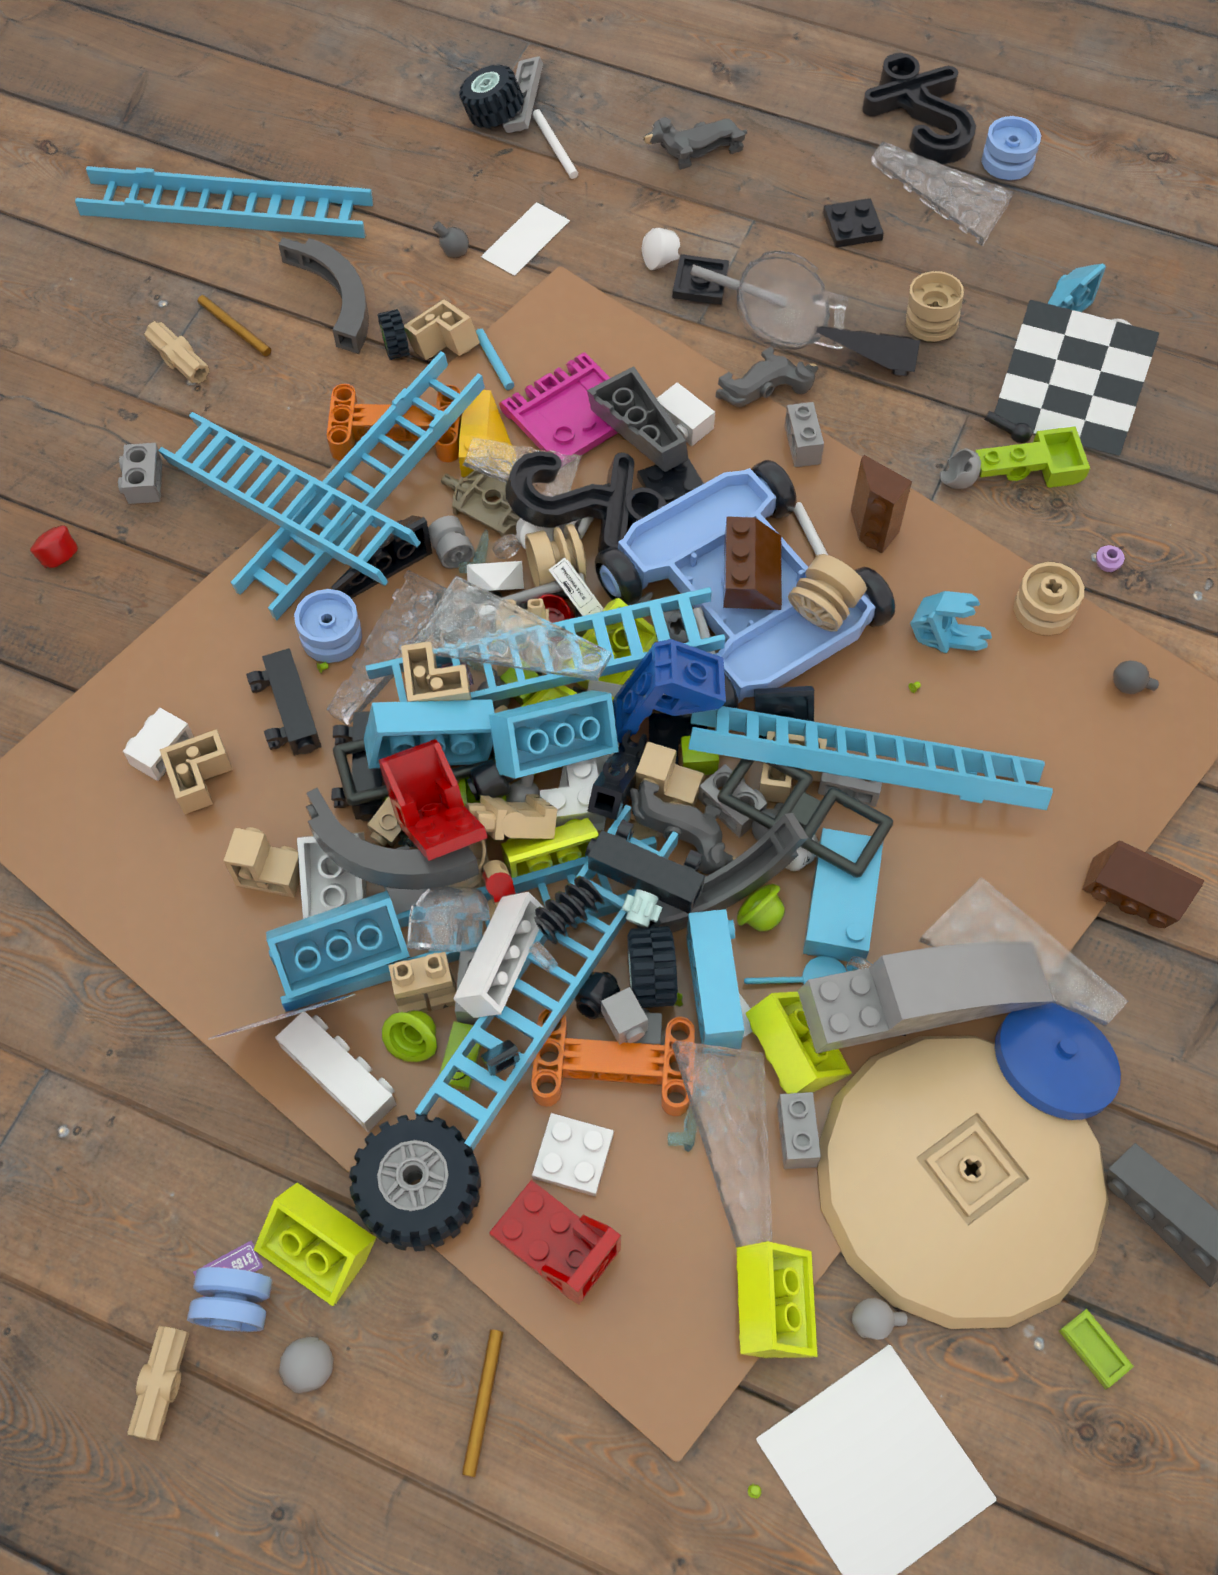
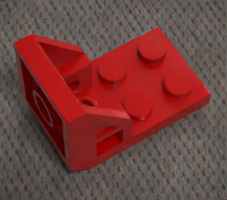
M436 739L378 760L398 823L403 832L428 861L488 838L485 827L464 806L459 785L443 749Z
M532 1180L489 1232L493 1239L578 1305L621 1250V1235L613 1228L586 1215H582L580 1218Z

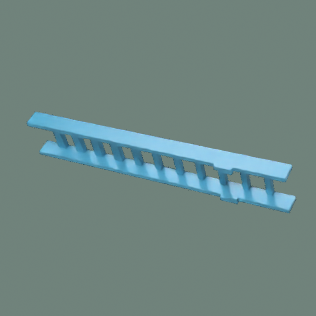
M88 166L86 172L91 184L108 185L104 199H75L79 214L84 216L365 238L366 234L363 221L350 220L353 205L373 206L371 189L164 173L155 172L154 169L148 168L126 170ZM117 186L131 187L125 202L112 201ZM140 188L155 189L150 204L144 203L143 200H137ZM163 190L178 191L174 206L159 205ZM187 192L202 193L198 208L183 207ZM211 193L225 195L221 209L206 208ZM234 195L249 196L245 211L230 210ZM258 197L271 198L267 213L254 212ZM283 199L295 200L291 215L279 214ZM306 201L318 202L315 217L303 216ZM330 203L342 204L338 219L326 218Z
M440 351L407 389L404 388L396 396L388 410L322 482L337 489L346 480L368 494L362 504L376 510L485 388L482 375L477 374L460 394L436 380L448 366L445 353ZM429 386L453 400L444 412L419 398ZM412 405L434 417L427 431L402 417ZM396 423L419 437L418 441L409 450L385 436ZM379 442L402 456L392 469L368 455ZM361 461L385 475L375 488L351 474ZM314 491L291 520L300 525L324 496ZM334 501L332 502L333 504H335V505L338 506L339 508H342V507H343V506H341V505L335 503ZM352 512L328 541L339 546L362 517ZM322 514L314 524L324 530L331 522V519ZM280 527L231 581V584L235 591L241 595L256 579L278 594V597L268 607L273 618L278 620L332 560V557ZM290 540L314 555L306 565H303L282 551ZM272 560H275L296 574V577L288 585H285L264 571V568Z
M191 412L189 416L198 428L175 454L163 447L158 450L171 465L384 586L388 583V580L379 569L367 562L387 537L392 533L416 547L420 544L414 532L409 528L194 412ZM209 434L214 436V439L192 464L186 461ZM226 443L231 445L232 447L209 473L205 472L204 468ZM243 453L249 455L247 460L227 483L220 480ZM261 462L268 465L245 494L238 490ZM278 471L287 476L264 504L255 500ZM296 481L305 486L282 514L273 510V507ZM314 491L324 496L300 525L291 520ZM333 501L343 506L320 535L309 530ZM352 512L362 517L339 546L328 541ZM369 525L374 528L377 526L381 527V530L358 557L347 552Z
M708 587L436 649L434 653L437 668L448 663L458 666L460 665L459 659L481 654L489 688L470 692L471 700L492 699L493 702L635 669L647 654V652L643 653L634 620L637 618L651 615L658 642L670 639L663 612L679 609L688 642L684 644L706 652L723 649L725 647V636L722 634L704 639L700 638L692 606L711 602L712 591ZM622 622L631 656L614 659L606 625ZM594 628L602 662L584 666L576 632ZM567 635L575 668L554 673L546 639ZM539 641L547 675L525 680L517 646ZM510 648L518 682L496 686L488 652ZM402 657L365 666L369 679L394 674L399 701L408 702L401 673L404 672Z
M725 706L716 710L692 713L691 724L715 727L716 731L692 727L689 750L959 795L960 800L977 803L989 800L1047 810L1053 793L1052 788L1026 784V781L1039 783L1045 766V762L1042 760ZM729 730L744 732L745 736L729 733ZM768 731L775 732V741L761 739L759 735L767 736ZM788 734L804 736L805 746L790 744ZM818 738L827 739L826 747L836 748V751L820 749ZM847 750L866 753V756L849 754ZM876 755L896 758V761L878 759ZM906 760L925 763L926 767L908 764ZM936 765L954 768V771L937 769ZM977 772H979V773H984V774H985V777H984V776H978V775H977ZM996 776L1014 778L1015 782L996 779Z
M624 806L618 819L613 822L607 831L608 833L615 836L621 821H629L631 818L630 806ZM673 831L659 852L634 837L629 842L668 859L678 844V833ZM588 860L577 876H583L588 879L604 900L621 910L610 926L587 912V921H583L578 916L576 917L604 934L593 951L568 936L564 937L559 932L555 934L558 943L587 959L576 977L538 955V952L547 940L545 935L540 930L538 931L513 989L552 1012L542 1027L538 1026L507 1006H504L502 1013L499 1015L479 1017L415 1110V1114L418 1115L428 1114L440 1097L477 1120V1125L464 1142L469 1147H472V1150L475 1149L626 922L625 919L628 912L622 910L625 900L590 880V878H594L597 872L588 869ZM634 889L633 892L631 893V896H634V895H635V892H636L635 889ZM531 962L570 985L559 1002L520 980ZM494 1016L533 1039L524 1054L519 1052L520 1060L513 1064L515 1068L506 1081L496 1075L491 1076L488 1070L467 1058L476 1043L490 1050L503 1042L485 1031ZM457 1070H460L497 1094L487 1109L448 1085Z

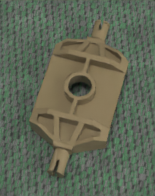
M475 469L465 478L461 477L460 480L447 473L443 476L441 483L455 491L452 502L453 514L457 516L460 511L499 532L501 540H505L506 537L516 536V524L520 517L512 511L506 500L505 485L507 481L484 469ZM494 496L500 498L497 502H488L486 500L488 497Z

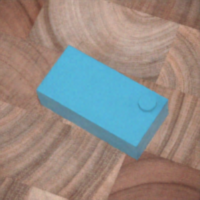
M590 690L489 714L496 767L499 774L516 779L619 752L612 694L608 692Z
M492 699L372 703L364 735L369 769L380 768L379 759L434 739L440 743L449 765H470L488 760L493 747L489 714L495 713Z
M823 828L819 843L855 863L871 836ZM883 842L865 872L859 878L853 877L817 856L802 954L818 957L829 956L840 961L864 965L870 947Z
M387 891L266 932V940L287 999L410 957Z
M726 909L688 913L686 940L702 1055L740 1051L745 1031L731 939H735V926L733 920H728Z

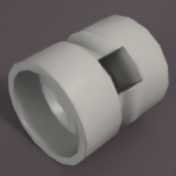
M450 515L438 518L428 527L430 542L433 548L436 549V554L445 568L451 569L463 566L473 557L475 553L474 547L470 539L465 536V530L456 516Z

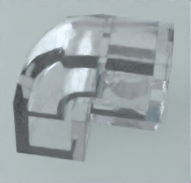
M452 886L428 889V891L420 896L417 903L411 906L407 948L443 952H476L482 939L483 921H490L489 906L482 891L471 887Z

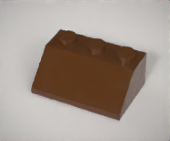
M866 455L861 458L851 513L859 541L863 542L867 547L883 553L900 532L912 481Z
M727 516L724 535L723 608L781 610V535L755 517Z
M1119 840L1093 857L1082 889L1091 893L1092 897L1099 901L1110 902L1119 906V909L1124 913L1138 915L1146 919L1154 927L1166 928L1181 919L1203 886L1204 880Z

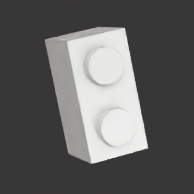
M678 382L656 398L689 445L693 446L714 429L715 411Z
M159 708L154 715L147 718L144 727L139 733L127 742L123 753L131 766L159 781L166 772L159 749L185 741L194 736L188 723Z

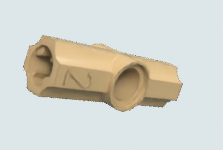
M154 321L148 325L144 333L146 340L159 351L162 359L171 369L177 368L191 383L196 382L199 384L206 379L207 374L210 372L208 365L194 353L191 345L183 336L177 337L162 322L157 323Z
M158 1327L148 1364L142 1367L137 1380L136 1395L138 1399L127 1435L159 1441L169 1404L175 1400L180 1387L181 1371L179 1369L189 1337L188 1332L171 1327Z

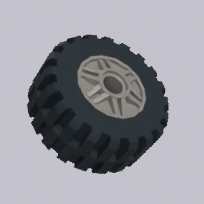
M416 1114V1120H409L407 1115L397 1117L398 1123L390 1126L388 1121L379 1125L381 1132L376 1136L370 1133L364 1139L366 1143L364 1150L361 1148L357 1149L354 1156L356 1166L350 1168L349 1178L352 1181V1186L349 1187L350 1194L355 1204L354 1207L365 1226L380 1241L385 1244L392 1243L396 1249L404 1251L407 1247H413L415 1251H425V1246L433 1244L435 1248L444 1245L443 1239L450 1235L454 1239L461 1233V1225L463 1223L469 1224L473 1217V1208L478 1207L481 1177L472 1147L464 1143L466 1140H464L461 1132L455 1126L448 1127L446 1121L435 1117L433 1121L428 1120L427 1114ZM421 1179L419 1183L411 1185L413 1181Z

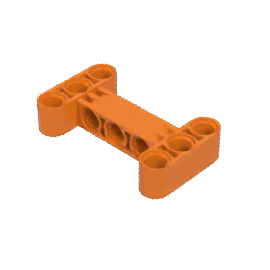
M345 383L335 386L331 394L327 427V440L331 456L341 461L355 446L356 440H360L391 405L358 404L353 386ZM446 385L457 393H461L458 387ZM438 391L436 405L431 406L444 412L453 400ZM412 405L402 416L427 431L429 424L434 420V417L415 405ZM462 414L435 443L437 458L442 462H453L459 457ZM397 423L385 435L393 441H418L419 439L418 436Z
M548 1009L543 1010L539 1014L537 1025L542 1027L552 1012ZM564 1014L558 1022L561 1025L560 1028L551 1033L533 1061L532 1092L535 1101L541 1106L548 1107L556 1104L562 1094L563 1078L662 1085L661 1104L663 1110L671 1116H681L689 1109L691 1100L695 1028L689 1019L675 1017L667 1024L665 1045L628 1042L619 1045L615 1041L567 1038V1023ZM680 1030L684 1031L688 1037L685 1040L679 1041L673 1038L672 1033ZM546 1052H554L558 1055L557 1059L552 1062H546L541 1057ZM674 1061H680L687 1068L677 1072L671 1069L669 1065ZM547 1082L555 1086V1089L547 1094L541 1093L538 1090L541 1084ZM672 1092H678L685 1099L681 1103H672L667 1096Z

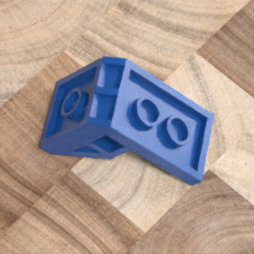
M673 639L655 642L614 697L617 742L622 743V738L627 730H632L630 737L632 734L635 735L645 717H649L652 714L653 709L672 716L720 709L726 702L723 657Z

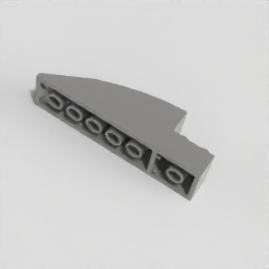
M989 941L964 943L882 955L869 968L809 979L798 990L816 1053L1054 1002L1033 942Z

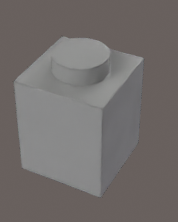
M630 987L601 1001V1012L619 1045L626 1041L628 1043L636 1042L648 1031V1018Z

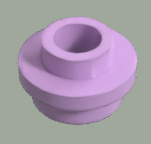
M1111 545L1101 547L1096 554L1098 567L1106 572H1113L1119 569L1125 559L1123 552Z

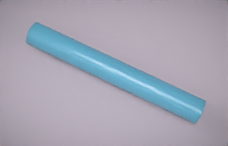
M477 329L476 333L480 341L479 344L506 390L513 389L515 384L483 329Z

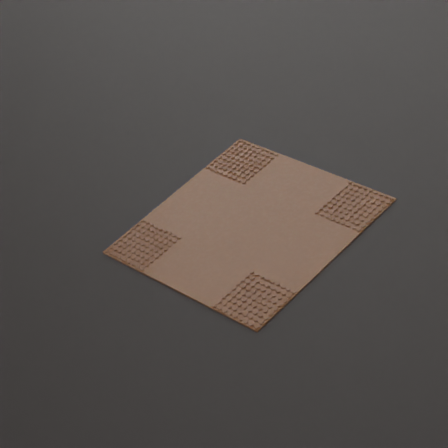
M557 267L485 331L515 384L513 389L506 390L480 344H477L469 352L461 356L457 355L448 363L446 369L436 380L444 385H454L462 392L477 374L482 375L485 386L483 390H491L515 451L516 462L525 454L541 450L512 419H508L503 414L499 403L508 397L511 398L515 393H519L527 402L531 401L524 390L528 385L534 386L536 380L548 373L554 375L553 372L558 367L571 377L572 374L567 370V362L574 360L575 357L584 352L610 378L634 366L656 398L678 382L715 411L714 429L693 446L686 442L688 458L703 483L724 472L751 469L754 465L764 460H771L779 464L789 475L796 491L797 502L802 503L828 555L844 562L853 570L861 567H869L875 570L889 585L896 604L895 615L888 623L879 627L867 625L858 640L779 688L813 686L814 722L1042 760L1045 762V766L1039 783L1026 781V784L1053 789L1047 810L989 800H983L982 803L960 800L959 795L882 782L876 807H870L892 818L893 826L883 841L869 952L864 965L846 961L840 962L845 968L853 966L858 969L869 968L882 955L910 950L989 941L1033 942L1046 981H1048L1107 904V902L1093 898L1091 893L1082 889L1093 857L1119 840L1146 852L1217 760L1218 682L1086 598H1083L1070 627L1063 632L1048 636L1036 634L1026 629L1016 618L1014 600L1023 577L1034 565L912 488L910 489L900 532L883 553L867 547L858 539L851 513V505L862 456L821 431L824 441L821 464L794 467L784 427L787 410L785 407L769 397L764 398L763 396L741 408L735 407L723 399H717L715 397L716 391L719 388L723 389L718 385L719 377L728 373V371L566 268ZM732 376L733 380L738 379L736 376ZM429 386L419 398L430 405H436L438 391ZM617 433L560 468L554 482L549 484L534 483L533 486L540 494L553 497L591 484L604 485L607 482L608 470L615 455L627 453L634 459L635 463L632 482L633 490L642 487L637 478V471L653 466L655 463L622 435ZM417 441L395 442L409 450ZM380 442L368 454L390 469L402 458L401 455ZM434 444L375 511L396 522L412 515L424 517L427 520L428 527L438 518L450 515L456 516L453 514L452 508L455 491L443 485L441 480L446 473L458 480L461 479L459 457L453 462H442L437 458ZM337 461L318 480L323 481L340 461ZM363 461L351 472V474L373 488L385 477L384 474ZM499 477L505 481L508 480V477ZM346 480L336 489L360 503L368 496V494ZM494 496L488 497L486 500L488 502H497L500 498ZM331 503L323 515L332 520L341 508ZM288 504V505H287L281 512H279V513L282 514V513L285 511V509H286L290 504ZM460 511L456 517L460 520L465 530V536L470 539L475 551L470 561L457 568H445L436 554V549L431 544V555L388 578V583L385 586L379 583L352 598L356 605L362 628V641L352 656L340 662L327 663L328 669L323 670L322 673L319 672L316 664L324 662L316 661L307 655L301 645L295 626L294 614L298 604L305 596L317 590L332 589L333 584L351 566L332 558L278 620L274 619L268 607L278 597V594L256 579L241 595L235 591L231 584V581L280 528L279 525L269 521L0 759V863L349 1174L350 1168L356 1166L354 1156L357 1149L361 1148L364 1150L366 1147L364 1139L370 1133L376 1136L381 1132L379 1125L386 1121L389 1122L390 1126L398 1123L397 1117L407 1115L409 1120H416V1108L439 1076L453 1022H457L455 1005L432 1011L428 994H424L428 1012L425 1013L433 1019L436 1025L437 1049L432 1057L421 1062H406L396 1058L387 1050L382 1041V1027L385 1020L392 1014L399 1012L391 980L308 1005L312 1006L355 994L305 1012L311 1018L314 1015L320 1017L328 1026L326 1032L333 1039L337 1035L341 1037L350 1047L348 1053L355 1060L359 1056L363 1058L372 1068L370 1074L377 1081L382 1077L395 1090L392 1095L396 1105L369 1132L280 1047L275 1037L300 1013L209 1039L246 1025L288 1013L281 1003L280 997L286 994L276 966L273 965L268 950L270 949L266 940V932L303 919L300 881L294 897L236 886L223 860L235 828H256L265 833L270 847L281 848L282 846H287L298 851L297 838L313 836L308 823L311 818L306 810V806L310 805L306 793L315 788L319 789L329 809L343 827L351 833L364 832L365 841L381 846L370 837L372 832L367 826L369 822L355 819L351 805L346 808H334V801L331 800L332 788H343L333 754V748L336 746L335 738H333V726L346 725L353 727V712L370 711L372 703L400 702L394 674L369 679L365 666L401 658L402 645L431 641L433 649L436 650L467 643H437L433 638L435 598L438 594L468 593L467 564L522 561L524 589L499 590L498 592L502 594L503 598L519 593L522 590L535 588L526 549L516 540V536L503 541L499 532ZM794 511L780 519L770 516L765 518L809 567L816 558V554ZM594 518L581 539L586 556L585 584L601 606L605 608L613 600L603 589L595 570L601 519ZM315 524L309 529L317 535H320L323 531L322 528ZM369 525L360 535L363 543L354 556L358 557L381 530V527L377 526L374 528ZM292 540L282 549V551L303 565H306L314 556ZM498 541H501L502 543L499 545V549H498V547H496V546H498V545H496V544H499L500 542H498ZM272 560L264 568V571L285 585H288L296 577V574L275 560ZM669 579L648 583L647 587L643 589L641 597L652 592L651 601L681 593ZM944 591L973 594L980 602L979 606L973 607L976 612L975 615L966 618L956 617L958 624L985 627L990 631L992 638L985 640L988 647L978 651L949 648L947 653H943L934 647L919 643L910 623L922 599ZM564 599L575 615V605L570 599ZM475 603L446 605V616L450 614L459 615ZM491 613L481 617H474L464 624L463 631L490 630ZM651 615L642 617L653 626ZM708 626L710 636H716V634ZM567 638L560 642H551L554 673L562 671L559 667L571 652ZM523 645L524 662H526V645ZM290 648L322 746L309 754H298L295 756L289 743H285L278 749L270 750L264 731L270 728L284 727L272 687L268 686L263 691L252 693L246 676L247 673L252 671L266 670L262 656ZM497 651L488 652L493 675H496ZM481 654L459 659L460 665L466 666L470 692L477 691L480 684L487 680ZM1137 661L1148 668L1150 678L1158 680L1159 686L1155 691L1145 688L1136 694H1125L1116 688L1113 682V672L1121 662ZM453 663L444 664L440 668L451 667ZM401 672V673H402L403 682H404L405 691H406L405 675H404V672ZM919 681L921 687L917 689V692L912 693L908 687L909 683ZM576 682L565 685L570 689H573V687L575 686L587 691V689L581 687ZM511 697V701L507 708L510 710L521 707V705L513 697ZM754 697L744 698L743 701L738 703V709L754 711ZM159 708L188 723L194 737L217 729L233 770L205 780L213 803L212 805L184 815L176 800L167 771L159 781H156L131 766L124 755L123 750L127 742L139 733L144 727L147 718L154 715ZM653 709V712H652V713H663V712H660V711H657V710H654V709ZM645 717L640 724L638 732L630 737L633 742L638 743L642 734L647 735V742H649V717ZM707 726L708 730L716 731L715 727ZM729 730V733L745 736L744 732ZM678 745L679 766L683 764L681 745ZM826 747V750L836 751V748ZM847 750L849 754L866 756V753ZM348 754L346 756L352 774V754ZM719 755L718 769L726 764L731 770H734L742 758ZM876 755L878 759L896 761V758ZM906 760L908 764L926 767L925 763ZM754 761L744 776L745 783L753 790L756 789L758 791L763 762ZM450 765L451 769L458 768V767H462V766H466V765ZM936 765L937 769L954 771V768ZM563 766L535 774L533 782L538 786L539 790L559 788ZM977 772V775H978V776H984V777H985V774H984V773H979V772ZM704 775L703 782L707 780L711 775ZM996 776V779L1015 782L1014 778ZM522 777L516 779L513 778V781L509 782V785L511 786L512 783L521 780ZM793 778L791 780L790 793L798 782ZM812 781L805 792L820 801L825 796L818 794L819 781ZM630 798L626 805L631 807V814H633L632 801ZM698 799L695 807L704 813L706 806ZM766 801V809H774L775 805L779 802ZM835 802L815 835L818 841H820L822 830L826 828L872 836L878 824ZM606 817L605 832L609 830L615 821L614 819ZM719 818L716 819L722 831V843L725 844L724 851L737 858L757 842L752 834V828L739 838ZM403 830L400 832V840L394 847L389 844L385 845L386 848L392 849L408 845L410 850L418 849ZM656 831L658 836L656 850L659 852L667 840L663 837L662 833ZM487 834L488 838L484 839L488 860H499L505 863L501 843H505L510 837L504 835V840H494ZM679 840L668 859L683 866L690 850L698 851L694 845ZM817 858L799 871H790L784 868L761 886L763 887L768 884L780 886L778 897L784 904L785 914L781 922L773 929L762 932L757 931L747 923L742 926L738 925V911L749 895L726 908L728 920H733L735 926V939H731L738 990L750 1008L754 1007L771 993L798 991L804 984H745V978L802 977L807 963L818 957L802 954ZM699 869L697 871L698 873L705 875V877L709 875L702 873ZM596 873L594 878H590V880L601 886ZM608 878L612 892L617 896L633 889ZM567 879L546 885L550 899L555 900V894L559 891L565 893L564 888L568 884ZM366 881V897L385 891L383 886ZM538 887L524 891L529 892L544 907ZM435 888L427 890L431 902L446 898L445 895L436 891ZM480 905L458 911L467 941L484 935L487 927ZM619 912L597 919L610 926ZM450 914L428 920L437 950L459 943ZM627 920L592 971L612 974L617 979V984L621 991L630 987L627 936L630 929L638 928L636 924ZM421 922L401 928L410 955L407 959L429 952ZM584 922L577 924L578 928L576 929L571 926L566 927L569 938L592 951L604 935ZM687 928L672 933L676 955L678 993L683 995V1006L644 1008L649 1010V1013H662L660 1045H665L666 1027L671 1019L685 1017L694 1025L692 1092L690 1106L686 1113L681 1116H671L663 1110L661 1104L662 1085L563 1078L562 1094L556 1104L548 1107L541 1106L533 1097L531 1084L532 1062L473 1150L479 1167L481 1187L479 1188L480 1199L478 1207L473 1208L472 1219L469 1224L463 1223L461 1225V1233L454 1239L450 1235L443 1239L444 1245L437 1248L433 1244L430 1245L674 1462H679L683 1459L760 1358L740 1354L737 1247L769 1241L812 1251L814 1286L841 1252L821 1210L818 1166L814 1168L784 1169L777 1103L780 1094L787 1093L782 1089L779 1077L772 1064L767 1060L765 1050L758 1037L753 1032L745 1036L742 1040L740 1051L702 1055L686 940ZM548 939L538 952V955L575 977L587 960L562 944L558 943L555 945ZM459 960L449 963L456 990ZM532 962L520 978V980L557 1002L560 1001L570 986ZM515 989L511 991L505 1006L537 1024L539 1014L546 1009ZM574 998L564 1013L567 1023V1038L617 1042L605 1018L589 1019L578 1011ZM1010 1012L840 1048L839 1050L852 1074L813 1092L819 1140L833 1098L870 1057L918 1036H977L995 1043L998 1028ZM495 1016L490 1025L485 1029V1031L503 1042L506 1040L513 1042L522 1054L525 1053L533 1041L530 1037ZM558 1023L553 1031L559 1029L561 1025ZM679 1030L672 1033L673 1038L679 1041L685 1040L688 1037L684 1031ZM481 1046L477 1064L488 1070L481 1059V1054L488 1051V1049ZM546 1052L542 1055L541 1059L546 1062H552L557 1059L558 1055L554 1052ZM674 1061L669 1065L671 1069L677 1072L687 1068L680 1061ZM512 1065L497 1073L496 1076L506 1081L515 1066ZM474 1079L472 1080L470 1091L456 1089L486 1109L497 1095ZM547 1082L541 1084L538 1090L541 1093L547 1094L552 1092L555 1086ZM695 1082L706 1102L699 1099L694 1090ZM672 1092L667 1096L672 1103H681L685 1099L678 1092ZM440 1097L427 1114L428 1120L433 1121L435 1117L445 1120L448 1127L455 1126L461 1132L464 1140L468 1138L478 1123L477 1120ZM551 1113L614 1130L596 1197L532 1179L533 1170ZM421 1179L413 1181L411 1185L419 1183ZM531 1180L580 1218L582 1215H586L610 1226L621 1235V1250L579 1305L568 1299L489 1234Z

